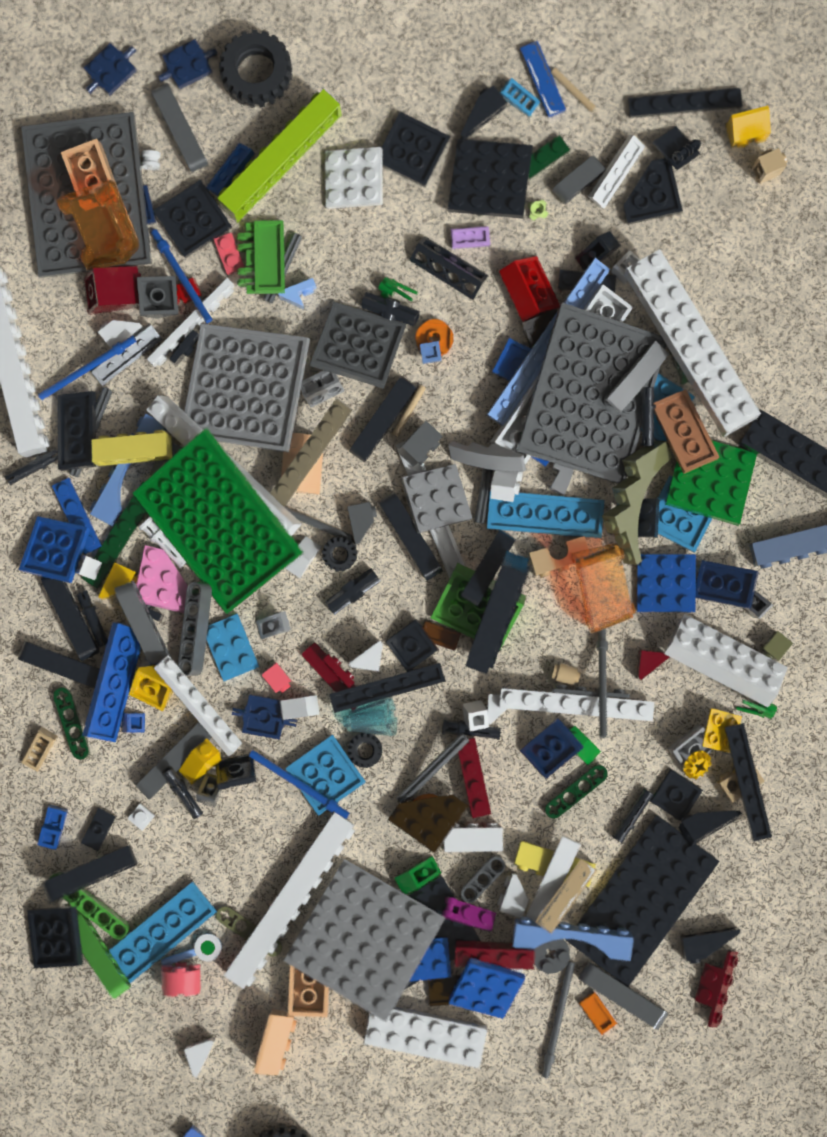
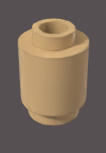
M555 663L551 678L555 679L556 682L573 686L574 683L578 684L581 673L578 672L577 667Z

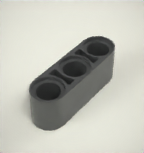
M593 155L560 181L552 190L565 205L598 179L606 169Z
M498 855L491 856L463 885L461 897L464 901L468 903L476 901L504 871L505 862L502 857ZM496 859L500 860L502 863L501 867L497 870L492 869L491 862ZM480 874L488 876L486 883L480 884L477 881ZM467 888L474 889L475 894L472 898L465 897L464 891Z

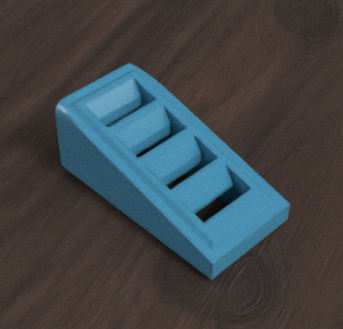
M510 78L500 90V94L509 104L528 117L531 116L541 102L513 78ZM512 87V92L508 94L507 91ZM518 91L520 93L516 99L513 98ZM525 96L526 99L524 100V102L522 104L519 103L521 98ZM531 100L532 104L527 109L525 106Z

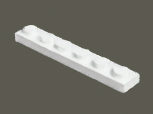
M228 278L203 302L208 313L210 311L214 312L220 306L219 302L224 297L228 298L233 293L234 285ZM198 309L147 358L149 363L154 367L157 365L161 366L166 361V356L170 352H175L180 346L181 340L186 338L197 324L200 326L205 322Z
M170 656L164 657L154 669L227 756L233 754L242 742Z

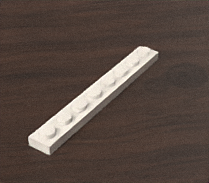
M500 688L499 708L599 716V697ZM607 698V717L653 721L654 702Z

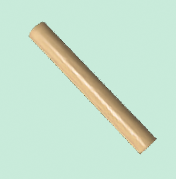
M554 68L551 71V74L590 112L596 108L558 69Z
M419 384L394 428L392 435L399 437L426 389L423 385Z

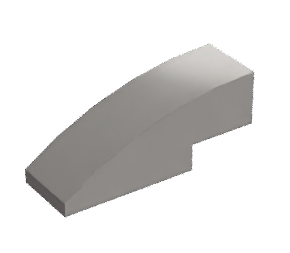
M554 464L552 469L558 472L550 490L564 496L569 486L573 469Z

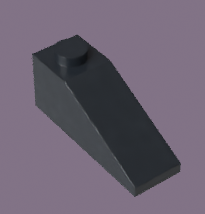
M494 85L490 88H484L479 93L480 96L460 134V139H467L507 108L508 102Z
M736 810L697 812L694 815L689 813L681 819L682 822L678 828L689 845L693 846L738 820L742 812Z
M732 927L680 936L684 960L686 962L689 961V964L700 963L701 959H706L741 933L740 928Z

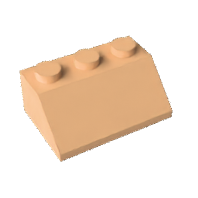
M292 433L289 452L283 451L281 477L310 437L309 434ZM323 454L295 493L320 495Z
M272 1008L254 1073L278 1075L279 1070H284L286 1059L283 1058L284 1052L289 1051L292 1041L288 1039L290 1031L294 1032L297 1023L294 1020V1016H288V1012Z

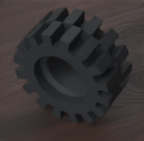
M333 537L324 545L322 559L325 561L324 564L330 567L329 569L343 572L351 568L355 563L358 554L357 546L353 544L351 539H347L348 537ZM334 548H345L347 551L346 559L343 561L336 560L333 557Z
M361 733L350 741L348 756L353 764L358 767L368 768L378 763L382 756L383 748L380 740L375 735ZM362 743H369L373 748V753L368 758H363L358 754V747Z

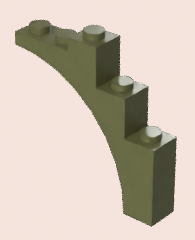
M654 441V445H645L622 460L628 478L612 487L617 506L602 515L607 533H614L621 558L625 564L638 565L642 562L638 544L639 513L644 495L653 477L663 465L672 459L667 441Z

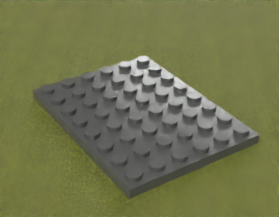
M127 112L21 126L38 276L45 278L90 272L93 268L130 267L152 264L135 113ZM98 139L103 146L121 197L85 211L79 204L61 152Z
M563 302L560 303L516 451L617 484L625 480L627 474L622 460L635 452L642 429V409H640L642 389L620 413L606 401V398L623 375L645 353L651 343L656 341L666 349L667 344L662 336ZM660 367L643 387L651 388L655 386Z

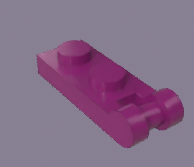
M446 897V907L442 911L441 916L474 928L492 932L496 912L458 901L455 898ZM453 907L457 908L456 914L452 912Z

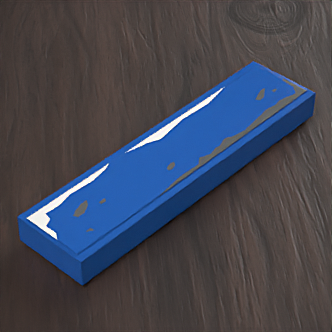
M536 41L521 47L520 51L548 118L565 112V105L539 42Z

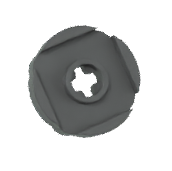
M564 939L552 940L535 948L534 965L546 974L557 973L563 970L570 960V950ZM547 949H550L551 951H556L554 953V958L551 959L550 957H545V955L547 954Z

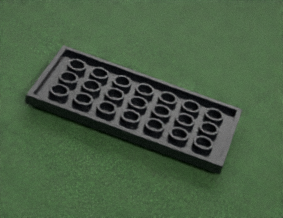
M656 815L575 925L587 924L592 928L605 926L609 930L627 929L633 936L630 961L611 959L601 949L585 941L577 939L565 940L629 987L720 861L697 844L690 846L681 832Z

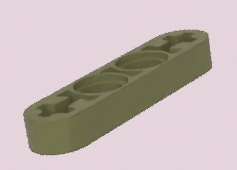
M228 906L221 907L216 913V918L221 924L247 941L257 928L256 924ZM228 910V915L234 918V915L238 916L232 926L229 925L231 922L229 919H221V911L225 912ZM243 920L246 922L247 928L245 931L237 930L236 923ZM278 939L276 943L279 950L274 951L272 954L268 952L267 955L273 957L281 953L282 944Z

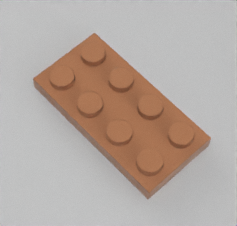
M686 389L654 402L656 404L654 414L683 474L719 458Z

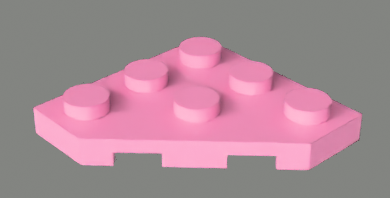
M145 545L136 582L145 604L184 613L188 585L163 549Z

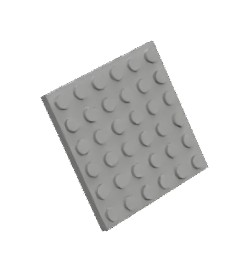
M201 324L184 412L203 430L208 428L218 442L289 452L310 339L301 336Z
M344 859L284 959V962L386 1022L445 917Z

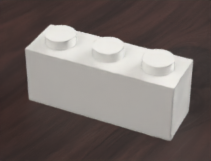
M467 823V827H459V824H456L444 841V852L503 851L502 826H498V823H486L487 827H479V823Z

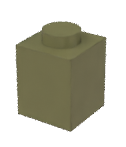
M775 631L762 646L761 650L764 652L763 655L779 661L793 643L782 633Z

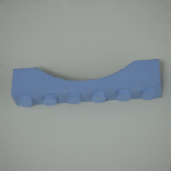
M145 414L144 417L139 419L136 425L138 429L135 433L146 432L147 434H152L156 430H164L166 432L167 429L155 418ZM132 463L118 464L111 469L108 483L102 485L98 501L95 500L90 507V514L112 527L122 511V482L127 469Z
M520 917V919H515L512 944L516 948L534 949L552 940L577 939L595 945L611 959L630 961L633 936L627 929L609 930L605 926L592 928L587 924L575 926L561 921L550 934L535 921H532L531 918Z

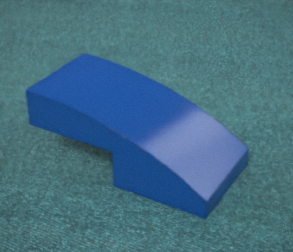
M53 805L48 806L44 825L40 832L39 846L57 850L68 809Z

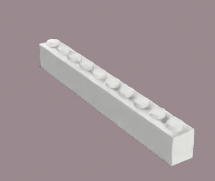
M158 395L147 408V411L184 447L203 431L168 396ZM229 455L292 536L301 523Z
M334 812L224 976L242 989L246 985L251 986L256 978L254 976L256 970L259 969L261 971L267 960L264 958L268 952L271 954L278 946L276 941L279 936L283 938L289 930V927H287L289 921H295L300 913L298 910L300 905H305L310 899L311 895L309 892L312 887L315 889L322 881L320 876L323 871L327 873L333 865V862H331L333 856H339L344 848L342 846L344 840H349L354 834L355 830L352 829L354 827L353 823Z

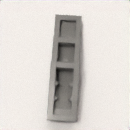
M656 341L651 343L645 353L623 375L606 398V401L620 413L648 382L669 353Z
M455 441L449 444L452 460L491 470L524 472L526 470L524 455L492 443L487 448L474 442L469 446Z

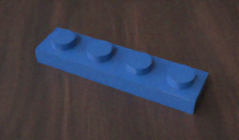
M67 478L52 485L69 523L85 526L90 529L83 553L86 555L101 548L102 544L71 479Z

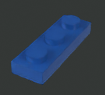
M239 143L206 188L218 196L224 187L228 188L232 184V179L242 172L255 152L251 148Z

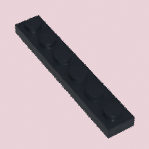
M741 88L628 98L629 118L737 109L743 106Z
M438 663L329 694L333 711L337 713L445 682V677L441 664Z
M739 723L724 727L752 841L756 842L772 838L745 724Z

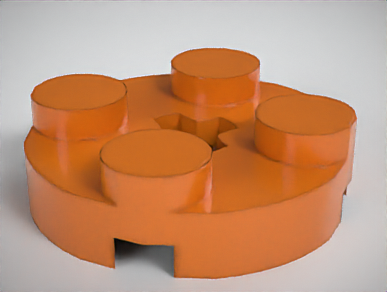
M431 319L418 328L416 332V345L421 353L420 344L432 342L429 340V337L437 334V337L440 338L439 346L442 357L452 348L453 332L442 320Z

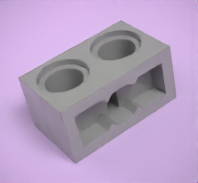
M325 370L303 380L301 385V391L310 407L316 406L345 391L338 375Z

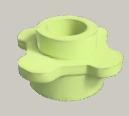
M544 200L529 202L528 209H530L529 217L531 220H536L537 218L545 219L548 216Z

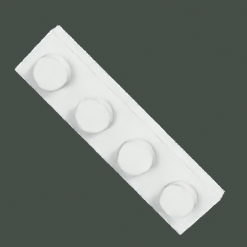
M634 135L627 137L588 196L599 208L604 209L645 147Z

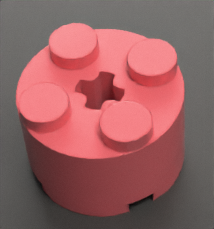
M177 962L175 966H161L162 995L177 997V994H184V996L199 994L201 991L200 964H189L187 966V962Z

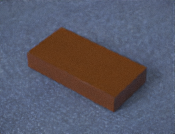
M428 621L424 622L423 628L435 645L453 651L456 650L461 635L460 632Z

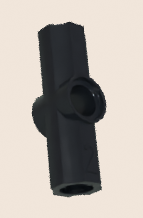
M366 292L362 299L361 308L378 313L381 317L388 320H397L410 326H416L420 316V310L401 304L402 302L389 297L384 298L371 292Z
M370 568L358 578L346 583L340 588L339 592L327 599L325 603L332 613L336 615L349 604H353L362 598L365 592L372 589L381 580Z

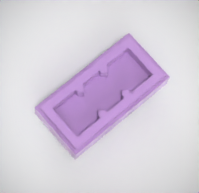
M489 226L451 229L452 249L489 247Z

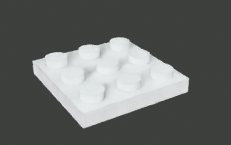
M381 147L326 151V208L383 205Z

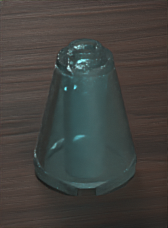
M385 698L348 711L343 716V726L352 732L394 736L397 733V717H394V711H396L395 703L392 698Z

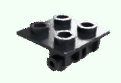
M677 126L652 142L677 171L701 154L698 151L701 147V141L693 139L690 142Z

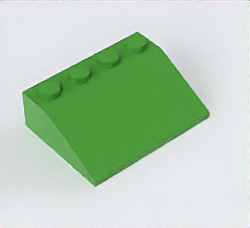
M457 562L431 615V619L474 639L495 580H492L477 606L461 597L475 571ZM522 593L516 604L514 615L510 620L502 645L524 606L526 595Z

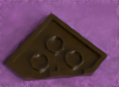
M453 794L405 802L397 805L388 820L436 854L469 805Z

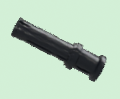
M444 718L442 735L446 733L457 736L464 734L499 740L501 728L488 727L470 731L465 721L460 720L458 722Z

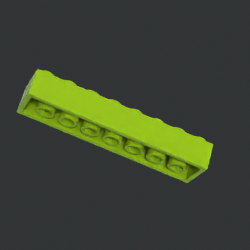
M324 89L320 93L316 92L312 96L311 102L307 106L301 107L298 111V116L294 120L290 119L285 124V129L273 136L268 147L264 146L259 151V156L254 161L250 160L246 164L245 170L241 174L238 173L232 179V184L228 188L224 187L219 192L218 201L221 208L238 223L342 116L340 104Z

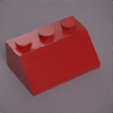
M537 256L515 260L499 271L522 322L559 308L560 304Z

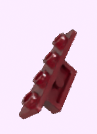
M314 642L302 653V657L334 692L356 687L353 681L355 677L347 669L344 671L339 666L342 663L335 655L332 657L329 654L327 655L317 643Z
M728 950L723 968L708 963L704 965L695 1001L712 1007L708 1027L717 1028L722 1022L723 1014L721 1013L723 1006L728 1001L727 991L732 985V973L738 964V952Z

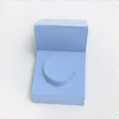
M311 278L286 288L285 293H278L281 300L304 309L299 295L308 296L314 293L313 290L317 288L314 279Z

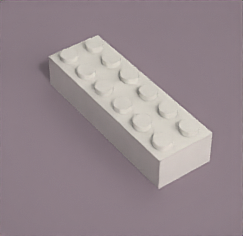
M685 614L677 623L664 653L766 707H769L777 697L788 668Z
M395 1006L386 1022L370 1013L364 1044L480 1068L487 1026Z

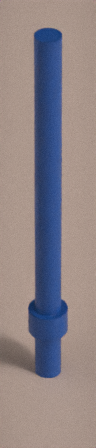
M157 229L153 230L151 235L157 243L158 250L166 257L204 321L210 323L212 317L171 253L168 242L163 240Z
M132 335L121 343H115L110 350L38 394L39 398L44 400L116 354H122L126 348L137 342L135 337Z
M251 751L249 757L326 806V809L330 812L334 811L344 819L348 818L350 812L337 805L338 802L323 796L256 751Z

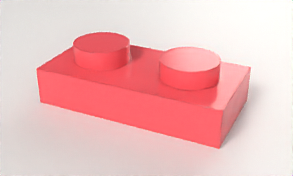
M232 233L214 239L227 275L236 273L238 268H245Z

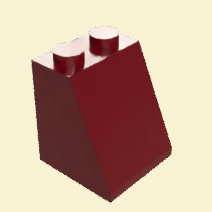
M138 266L93 268L83 278L88 315L138 308L137 277H141V273L138 272Z

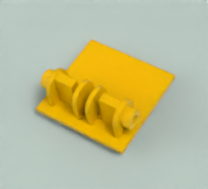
M710 708L702 746L730 753L724 727L741 723L742 716Z

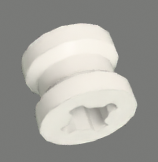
M153 150L142 151L143 162L141 163V168L159 170L160 164L158 159L161 157V153Z

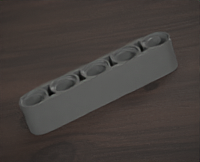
M166 83L152 90L151 93L191 173L207 166L208 162L169 84Z
M134 581L116 587L115 593L150 666L157 665L164 657L170 656L137 585Z
M192 582L188 585L186 591L178 667L185 676H198L203 670L212 588L206 582Z
M200 722L197 723L138 782L136 787L150 800L168 782L164 775H162V771L172 766L177 773L191 751L204 740H210L212 738Z
M590 962L586 964L578 977L583 983L656 1030L660 1029L669 1014Z

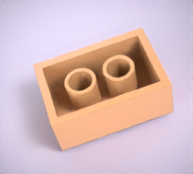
M98 139L61 152L79 204L85 211L121 197L103 146Z
M290 965L288 1016L328 1017L329 988Z

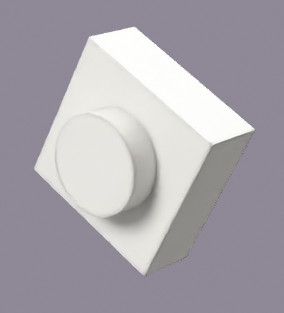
M140 803L128 817V820L143 831L156 815Z

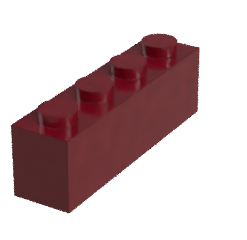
M475 737L469 738L468 743L458 751L471 815L472 818L491 815L492 813Z
M456 940L455 967H466L469 959L472 958L507 969L534 970L535 948L513 947L512 943Z

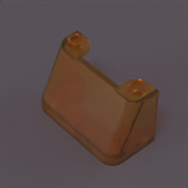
M113 180L102 181L65 194L57 200L58 207L63 214L69 215L72 213L86 247L82 250L81 261L84 263L86 270L125 264L139 249L138 237Z
M617 543L571 553L585 608V623L590 633L599 632L632 619L633 614H636L634 603L630 602L622 559H625L623 548H619Z

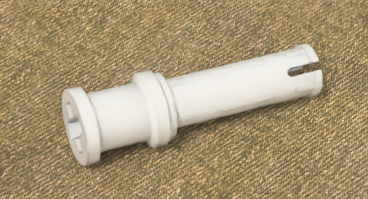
M149 517L139 529L143 530L150 537L151 542H156L179 568L183 567L186 561L161 529L153 522V519Z

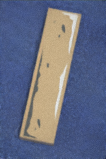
M581 859L535 922L551 934L597 870Z

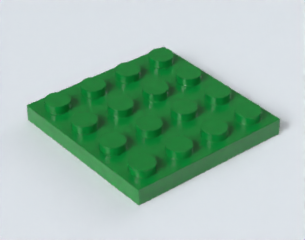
M712 441L719 455L717 460L683 474L676 459L665 505L739 526L757 455L750 451Z

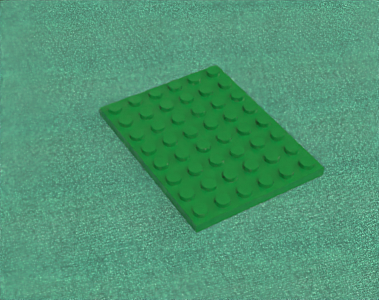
M208 428L201 431L133 492L136 499L200 581L206 582L211 586L212 596L226 614L304 554Z

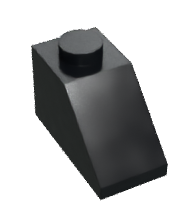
M608 231L598 236L575 259L585 271L594 258L602 262L621 245L611 231Z

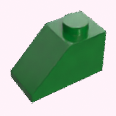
M572 725L569 731L584 746L576 755L589 765L601 751L575 725Z
M433 856L405 870L394 879L401 892L407 894L420 888L442 872Z

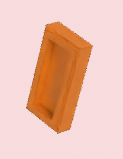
M595 991L579 1001V1004L601 1035L617 1025V1022Z

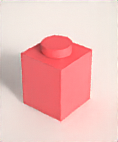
M278 663L262 674L276 693L279 691L284 693L291 687L289 683L292 680Z

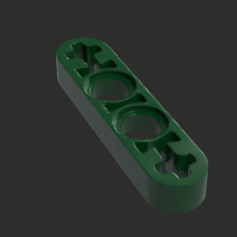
M58 688L54 692L53 697L71 753L78 760L85 759L90 754V747L86 736L82 735L84 729L73 695L68 688ZM60 691L68 694L65 697L66 703L71 702V706H65L61 709L60 705H64L62 699H58V696L61 695ZM67 709H71L74 712V717L71 720H67L64 717V712ZM73 727H77L80 730V735L77 738H72L70 735V730ZM83 739V742H80V746L86 749L83 752L84 756L81 757V754L76 753L79 749L78 744L73 745L72 741Z
M601 765L593 766L546 804V815L552 819L563 815L607 779V769ZM596 769L603 770V778H595V785L586 777L589 774L590 777H593L596 774ZM582 780H586L589 783V789L586 791H581L578 787L579 782ZM567 792H571L574 795V801L571 803H566L563 800V796ZM560 798L561 803L564 804L566 808L563 809L562 806H560L557 809L558 813L556 815L554 813L549 814V811L551 810L550 805H553L554 807L557 806L559 803L556 800Z

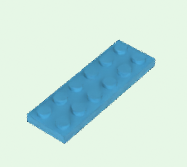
M490 490L487 529L602 538V515L604 514L605 500L519 493V495L515 494L514 501L510 502L490 499Z
M193 881L109 951L129 982L132 983L213 916L217 910Z

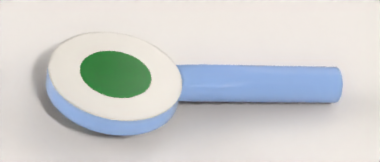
M203 934L196 940L193 949L161 959L162 966L194 956L203 961H213L221 953V941L213 934Z

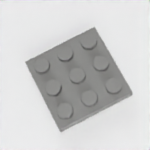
M456 464L401 478L417 533L472 519Z

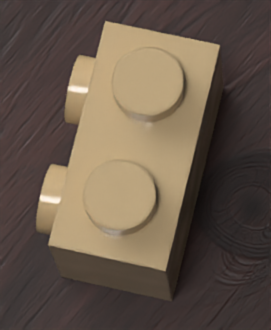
M771 148L764 151L762 156L758 157L752 166L758 183L762 184L780 176L787 166V158L783 152L781 153L779 148L776 150Z

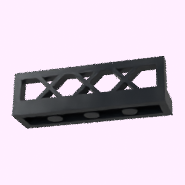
M426 236L418 242L409 260L472 300L475 299L481 286L489 276ZM419 251L426 256L427 261L422 262L416 258ZM433 263H439L443 271L438 272L435 270ZM449 273L457 274L459 281L454 282L451 280ZM470 282L476 286L473 293L466 289L465 283Z

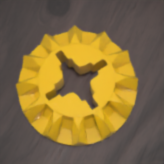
M705 751L692 753L684 763V774L688 778L696 780L699 776L703 777L705 772H709L708 767L712 765L710 762L711 757Z

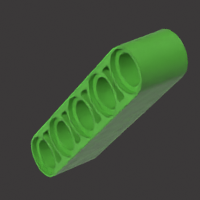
M63 872L55 873L49 879L58 876ZM86 889L79 890L77 898H72L70 895L63 897L72 906H77L78 911L113 938L121 939L128 934L130 930L129 923ZM87 900L93 903V910L85 908ZM102 912L108 914V922H103L100 919ZM117 924L124 927L123 934L116 932L115 926Z
M77 911L82 953L106 991L113 999H116L128 990L131 984L89 918L80 911Z

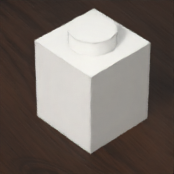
M481 700L463 704L464 721L470 731L489 727L488 712Z

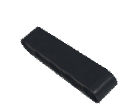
M401 376L356 439L349 452L365 463L418 386Z
M393 492L378 501L426 581L443 572L421 533H417L413 520L396 493Z
M502 530L498 531L461 597L477 606L479 605L501 567L506 552L510 551L516 540L514 537Z
M41 577L42 584L80 660L84 661L100 653L67 583Z
M24 641L17 658L20 661L92 688L96 686L100 671L99 668Z
M129 845L46 880L42 883V887L48 901L53 902L136 866L138 861Z

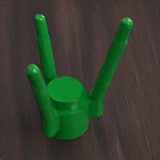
M385 277L378 287L382 291L381 296L384 298L398 293L409 301H413V298L399 290L398 287L415 295L418 294L416 290L388 277Z
M742 700L743 704L755 708L757 711L739 706L735 707L736 710L772 719L777 711V705L773 704V702L769 707H766L760 703L756 705Z

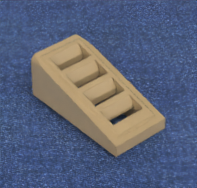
M41 727L21 763L38 772L58 736ZM37 742L44 745L46 749H43L42 747L38 746ZM33 749L36 750V751H38L39 753H41V754H43V755H42V756H39L38 754H36V753L33 752ZM29 756L37 759L39 761L38 764L30 760Z

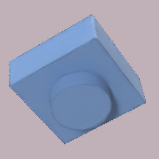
M439 341L420 344L423 364L442 361Z

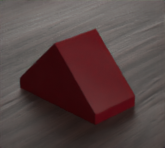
M640 650L636 678L641 681L670 657L661 652Z

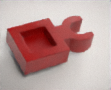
M195 278L188 279L197 295L201 297L202 294ZM182 283L176 285L178 289V304L181 300L185 304L192 301Z

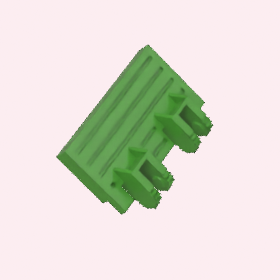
M284 220L246 223V232L252 233H238L237 239L245 242L254 241V243L238 244L237 250L239 252H246V266L255 267L238 268L237 274L239 276H255V278L239 279L237 285L239 287H246L247 294L285 293Z

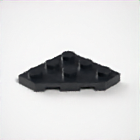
M666 158L650 162L624 203L623 211L627 225L683 212L673 167Z

